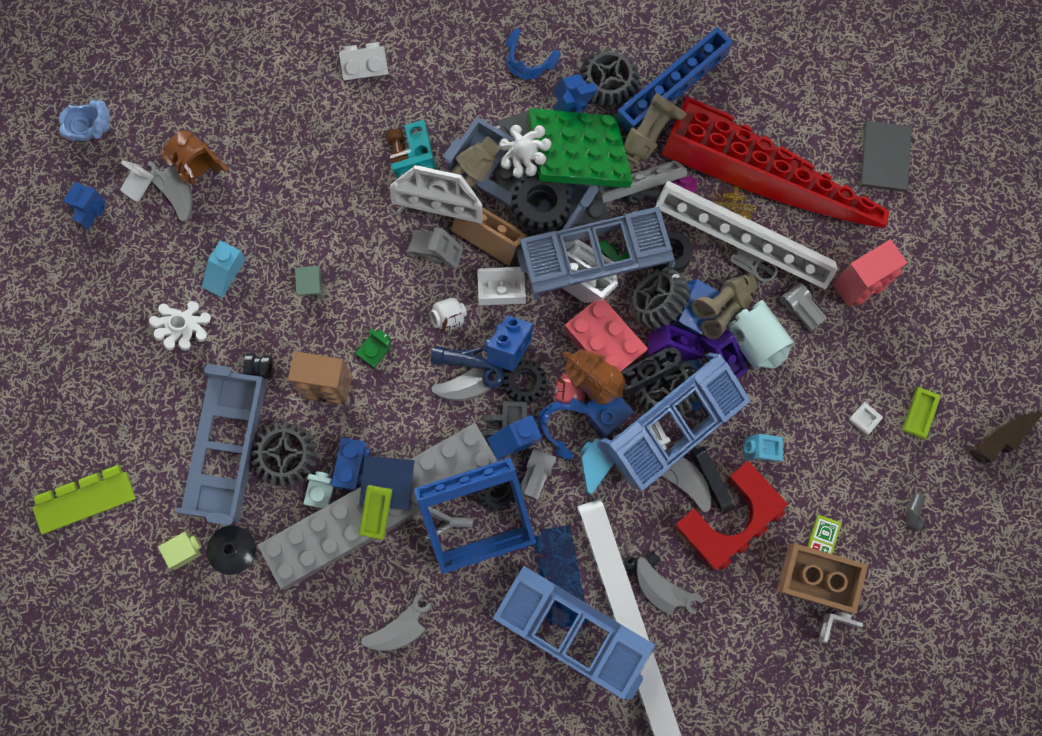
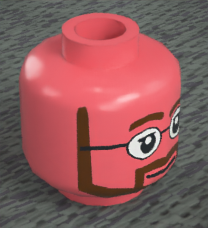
M562 374V377L556 379L554 399L557 402L569 404L572 398L585 402L586 392L581 388H575L568 374Z

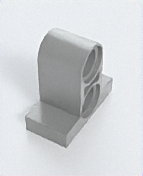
M435 228L434 232L415 230L407 254L411 257L419 256L421 260L444 263L449 268L457 269L464 248L444 229Z

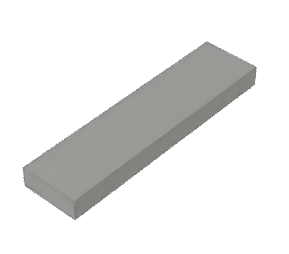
M675 160L631 174L633 182L630 188L597 186L599 190L596 197L602 203H606L664 184L667 181L686 177L687 169Z

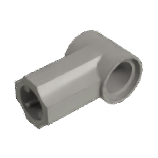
M802 283L796 284L780 297L781 303L789 308L788 311L790 313H795L810 332L827 319L824 313L812 301L810 291Z
M535 448L533 449L526 467L527 472L520 485L523 496L538 500L545 480L550 476L557 457Z

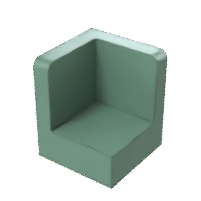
M319 266L295 268L296 294L298 296L317 295L318 299H323L322 272Z

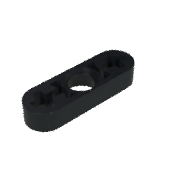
M669 347L621 371L625 379L629 378L631 380L630 386L625 384L622 390L623 393L632 394L679 370L683 364L680 352L676 348ZM672 356L675 362L671 364L667 358ZM658 361L661 362V365L664 369H660L659 364L657 363ZM654 366L656 371L651 376H645L643 374L644 368ZM637 372L639 373L640 378L642 379L640 381L638 380L635 374Z
M702 446L691 451L697 468L709 484L710 494L719 512L724 515L733 511L734 504L705 447Z

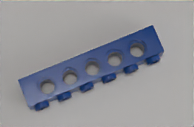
M717 26L617 111L616 120L618 125L627 134H629L631 128L638 129L656 93L670 102L675 101L729 55L733 41Z

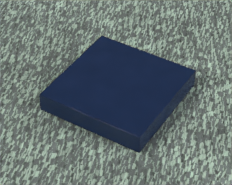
M365 456L359 506L364 507L367 486L372 485L393 489L390 509L410 511L415 461Z

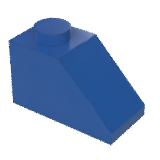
M530 415L506 426L487 438L498 461L540 443L542 436L533 416Z

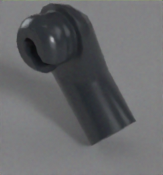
M654 551L645 558L652 567L661 561ZM627 557L624 560L625 569L630 573L637 574V561L639 558Z

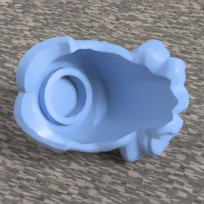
M92 100L89 102V105H68L59 115V123L61 125L59 133L73 141L101 138L103 133L110 129V115L105 102L102 100Z

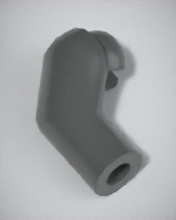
M652 187L627 195V200L632 204H637L646 197L658 199L660 188Z
M919 493L913 494L906 518L907 527L915 531H920L924 525V521L918 518L925 497Z

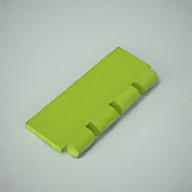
M116 465L102 471L103 481H101L100 474L95 473L79 479L81 488L79 490L75 481L55 488L58 498L54 497L52 490L34 496L36 506L32 508L41 535L135 500L136 497L128 473H122L120 465Z

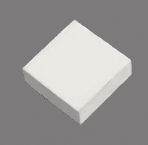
M863 402L848 421L868 436L883 417L867 403Z

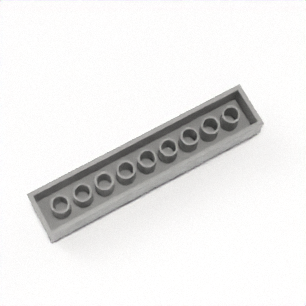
M476 423L410 459L415 461L410 511L390 509L386 533L421 514L414 488L498 462ZM361 487L258 544L280 589H289L376 539L359 535L363 506H359Z

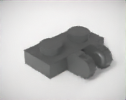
M503 401V415H485L483 421L487 423L502 422L503 429L527 417V402ZM484 430L483 436L490 437L500 430Z

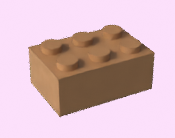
M294 351L288 381L297 390L298 394L303 395V399L317 401V398L326 399V403L333 405L347 402L352 373L343 359Z
M788 544L776 592L856 614L868 564L799 544Z

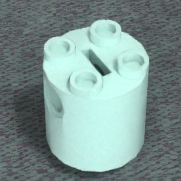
M764 300L755 304L752 307V311L749 312L745 309L735 316L737 321L734 320L727 325L726 330L735 335L742 354L754 370H758L761 367L773 370L788 359L789 351L794 341Z

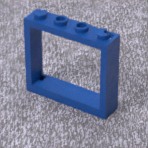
M511 458L414 488L416 499L442 574L453 570L456 571L471 564H478L483 560L502 556L505 553L523 549L536 543ZM509 481L522 527L443 552L428 507Z

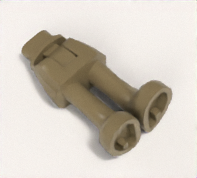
M658 93L652 98L642 124L638 129L631 128L626 139L624 149L630 171L636 164L640 165V161L646 160L658 146L656 140L662 128L670 119L683 120L687 113Z
M487 136L482 143L477 142V144L460 153L456 157L458 164L450 173L462 176L466 172L468 175L465 177V181L472 188L478 181L484 182L494 165L493 161L496 160L495 155L501 148Z
M752 273L727 280L722 285L721 292L715 298L700 297L692 303L691 307L694 314L699 318L707 319L701 324V331L707 338L718 339L726 330L727 324L734 314H739L749 308L752 297L755 295V290L758 288ZM724 305H726V308L720 314H718L721 308Z

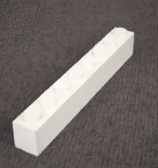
M670 181L666 182L657 200L656 207H659L661 211L823 289L828 287L838 270L836 261Z

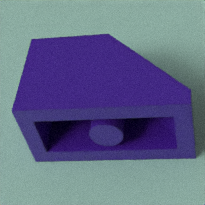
M663 324L660 329L657 328L647 335L649 356L672 347L680 352L683 361L703 358L702 342L698 335L670 324L669 326Z
M725 330L715 340L709 339L705 335L700 337L706 353L721 354L736 378H739L749 370L735 335Z

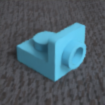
M764 434L745 437V461H783V437Z

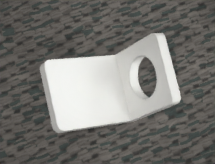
M123 160L121 164L130 169L131 172L120 190L134 201L139 202L154 176L139 165Z
M837 611L836 615L831 613L825 614L818 642H828L833 620L853 627H862L863 623L851 620L852 615Z

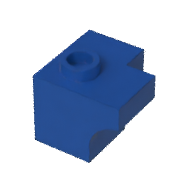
M580 74L562 78L553 91L557 98V104L553 110L559 112H582L587 108L588 102L598 91L594 82L585 83Z
M78 182L74 183L63 200L74 210L73 220L86 230L90 228L95 218L104 212L106 203L105 199L95 189L88 185L87 187L83 186Z
M619 397V399H615L606 405H598L591 400L587 404L588 411L585 414L589 419V423L602 438H607L634 411Z

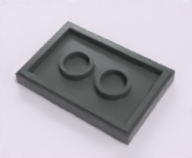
M866 121L860 187L906 192L908 190L912 126Z

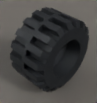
M536 173L532 177L530 176L529 179L526 176L522 178L521 183L518 182L515 186L511 200L512 221L515 220V226L517 228L522 227V233L527 234L529 232L531 236L552 231L556 232V230L560 231L567 222L571 208V195H568V187H563V183L540 181ZM534 198H543L548 200L554 209L547 213H537L527 203Z

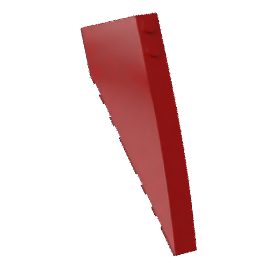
M688 96L686 97L681 110L687 113L683 120H676L661 155L747 191L794 207L885 229L887 226L889 210L865 196H856L851 187L846 184L842 187L831 180L833 177L828 173H818L813 169V164L783 146L777 148L770 138L765 135L761 138L751 132L753 128L744 123L743 126L733 123L735 117L729 113Z

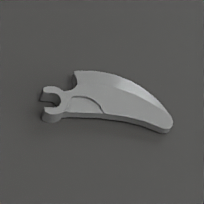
M149 161L148 164L152 168L150 174L154 176L151 181L170 200L178 218L182 222H187L192 211V193L188 183H183L179 179L173 165L164 171H159L158 167Z
M473 368L453 380L435 384L432 386V392L446 400L465 401L479 397L492 388H488L483 384L482 377L486 370Z
M681 457L661 477L685 492L702 512L707 513L711 507L708 484L699 469L689 460Z
M645 558L638 559L637 576L639 584L645 596L652 604L669 615H672L678 606H684L688 612L696 614V608L690 604L694 600L703 603L701 595L698 593L691 594L661 576Z
M418 594L411 606L398 618L381 630L364 636L361 639L362 645L378 651H391L409 645L426 631L419 623V619L422 613H427L431 610L432 605L429 603L424 608H420L419 601L424 596Z

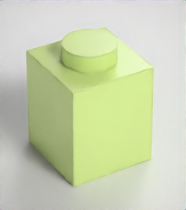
M183 532L158 546L168 568L176 570L201 556L199 549L202 546L196 535L192 536L190 533Z

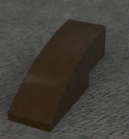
M1037 411L1026 414L1001 425L983 437L968 453L983 465L993 462L1001 450L1005 453L1015 450L1040 419L1042 413Z

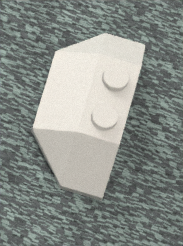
M415 165L390 186L392 204L476 223H482L483 221L482 203L461 175Z
M580 240L564 243L572 272L597 266L593 249ZM602 255L605 264L614 262ZM617 275L563 287L562 289L584 303L601 301L618 286Z

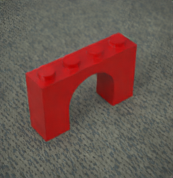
M746 461L727 478V481L744 498L749 508V520L741 533L728 536L716 532L695 509H692L673 526L712 571L718 568L721 571L724 570L732 562L730 557L736 552L739 555L750 546L748 541L753 536L758 539L768 530L765 525L771 520L777 522L786 513L783 509L788 506L787 502L749 461Z

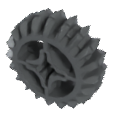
M608 47L604 53L599 48L597 55L591 52L589 59L585 58L583 66L580 67L579 73L585 83H593L591 77L593 73L600 81L599 86L596 85L598 91L591 98L592 104L599 100L600 107L604 105V102L608 103L609 108L612 107L613 102L619 107L622 101L627 103L630 98L629 96L633 97L635 95V89L639 86L640 74L637 72V64H633V57L626 59V52L619 54L618 48L614 52H610ZM619 69L625 73L627 82L619 74Z
M665 267L661 270L657 268L655 273L649 271L647 277L642 276V281L635 283L637 287L631 291L632 297L628 299L630 302L628 308L631 315L641 326L652 330L655 327L660 329L663 324L669 326L670 321H677L676 317L679 314H683L682 309L688 306L686 300L690 298V288L686 279L674 269Z
M669 356L667 358L671 364L674 363L672 357ZM658 361V362H659L658 364H659L660 369H661V370L664 369L663 366L661 365V362ZM686 362L682 364L679 370L672 373L674 375L658 380L656 385L651 388V391L649 390L652 384L636 391L635 396L639 399V406L644 407L645 413L670 394L664 388L663 383L672 392L696 373L695 370L690 369V365ZM651 366L649 369L645 367L643 373L645 376H651L655 373L656 368L654 366ZM637 374L638 380H639V381L642 380V379L640 378V375ZM693 391L675 406L680 415L684 416L685 412L683 409L685 408L692 410L690 402H697L696 393ZM666 413L662 417V420H666L667 416L670 415V413Z
M287 421L283 423L282 428L278 423H274L273 431L266 427L265 431L268 433L266 436L261 433L258 434V437L262 440L261 443H253V446L258 448V451L251 452L252 456L258 457L252 461V465L259 466L256 469V473L258 475L263 474L262 480L265 482L271 478L270 484L273 486L279 481L280 486L285 487L287 480L291 486H295V477L300 482H303L304 478L301 474L303 472L307 475L311 474L307 466H316V463L310 460V458L318 457L316 452L310 451L317 447L316 443H309L312 441L313 436L311 434L305 435L307 430L304 427L298 430L297 423H293L290 428ZM289 436L300 440L303 451L291 448ZM279 438V444L275 448L268 449L269 445ZM284 449L291 453L288 457L286 456V459L279 456L280 452H283L282 450ZM266 458L278 461L280 473L273 472L269 468ZM302 458L295 469L287 472L292 461Z

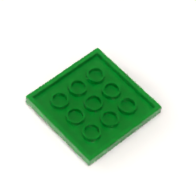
M529 108L527 118L530 132L534 131L538 125L545 129L543 137L534 140L542 141L547 138L551 141V147L547 151L538 149V152L546 156V161L543 165L537 164L540 181L630 188L633 181L616 116Z

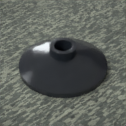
M226 526L219 529L212 535L207 545V558L210 565L216 571L225 575H235L246 570L253 562L256 553V545L252 535L246 529L239 526ZM228 545L233 546L231 554H227L225 551Z

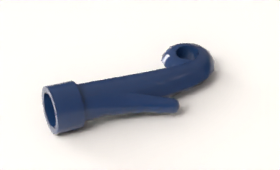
M434 346L432 349L430 361L433 365H452L486 370L482 381L488 388H497L504 380V373L501 367L487 363V359L475 356L483 351L482 347L469 350H447L445 347ZM495 373V374H496V379L493 380V381H490V380L488 379L489 376H490L491 374Z

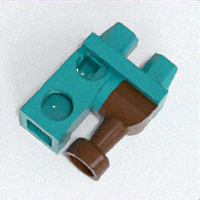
M424 119L404 125L410 148L403 149L404 134L401 129H392L385 134L387 143L393 148L390 160L392 170L397 179L415 165L437 169L429 131ZM416 128L422 129L421 131L411 133Z

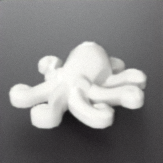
M513 125L510 129V134L514 137L515 141L509 142L507 139H502L499 143L501 150L508 151L501 160V166L504 169H509L513 159L515 167L513 175L520 178L524 173L532 177L537 172V167L532 162L535 161L538 165H543L546 161V156L538 152V149L547 151L551 147V141L547 138L542 141L534 140L543 137L545 134V129L541 125L536 126L534 131L528 132L524 136L520 134L522 128L519 125Z
M194 301L188 302V309L184 312L169 308L167 304H161L158 307V312L166 317L158 318L152 316L149 319V325L153 328H158L154 331V338L156 340H163L164 336H167L163 344L165 349L173 350L175 342L179 340L180 349L186 351L191 347L189 340L192 337V332L196 333V340L199 342L206 339V331L198 324L206 325L210 323L211 316L208 313H202L200 317L192 316L199 309L198 303Z

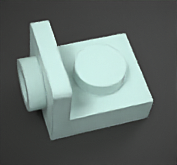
M316 471L315 475L309 474L307 478L309 484L303 504L321 509L330 505L334 489L331 486L333 479H330V474Z

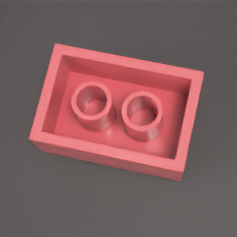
M890 239L850 263L832 285L848 307L854 303L859 306L874 293L877 295L888 288V285L903 273L901 269L907 264V261Z
M605 299L592 302L564 326V333L579 350L604 355L605 360L610 365H614L620 372L633 366L645 356L648 350Z

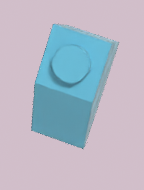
M220 240L208 259L202 288L223 298L246 260L243 253Z
M597 438L592 443L588 441L580 451L583 454L581 466L585 490L588 496L593 494L615 463H609L597 447L599 441Z

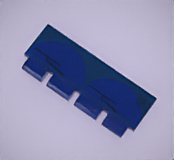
M570 525L541 530L542 535L534 536L536 540L534 544L535 553H545L546 557L537 558L540 576L543 578L550 577V582L585 602ZM555 600V606L551 607L547 614L549 625L559 624L560 628L570 627L573 625L578 613ZM585 619L583 624L589 623V620Z

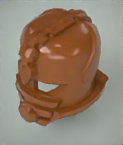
M179 131L178 134L168 140L163 150H161L163 161L169 167L175 166L178 177L183 183L195 184L194 179L200 177L209 168L218 174L222 170L224 172L229 170L214 154L213 150L208 148L207 143L203 144L190 131Z
M581 349L574 354L567 351L562 353L567 360L565 371L572 385L577 389L581 388L585 391L588 397L595 403L606 405L622 397L625 378L619 369L614 365H610L605 360L604 355Z

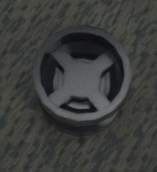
M247 353L243 363V374L269 379L273 365L272 356L263 355L262 357H257L255 354Z

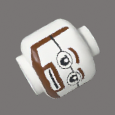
M455 298L436 302L430 311L433 326L443 332L462 326L464 317L467 315L464 304L459 303Z

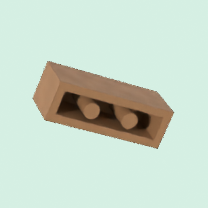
M483 207L482 223L458 218L454 219L451 231L508 266L517 258V250L520 249V239L526 238L528 235Z

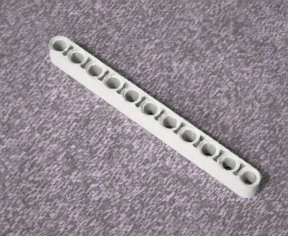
M601 499L577 506L586 537L590 542L589 546L594 562H597L598 567L596 568L601 583L605 586L606 591L604 592L609 607L613 610V619L649 641ZM652 653L641 672L643 681L637 690L642 706L646 709L645 715L650 730L653 731L654 736H681L654 653Z

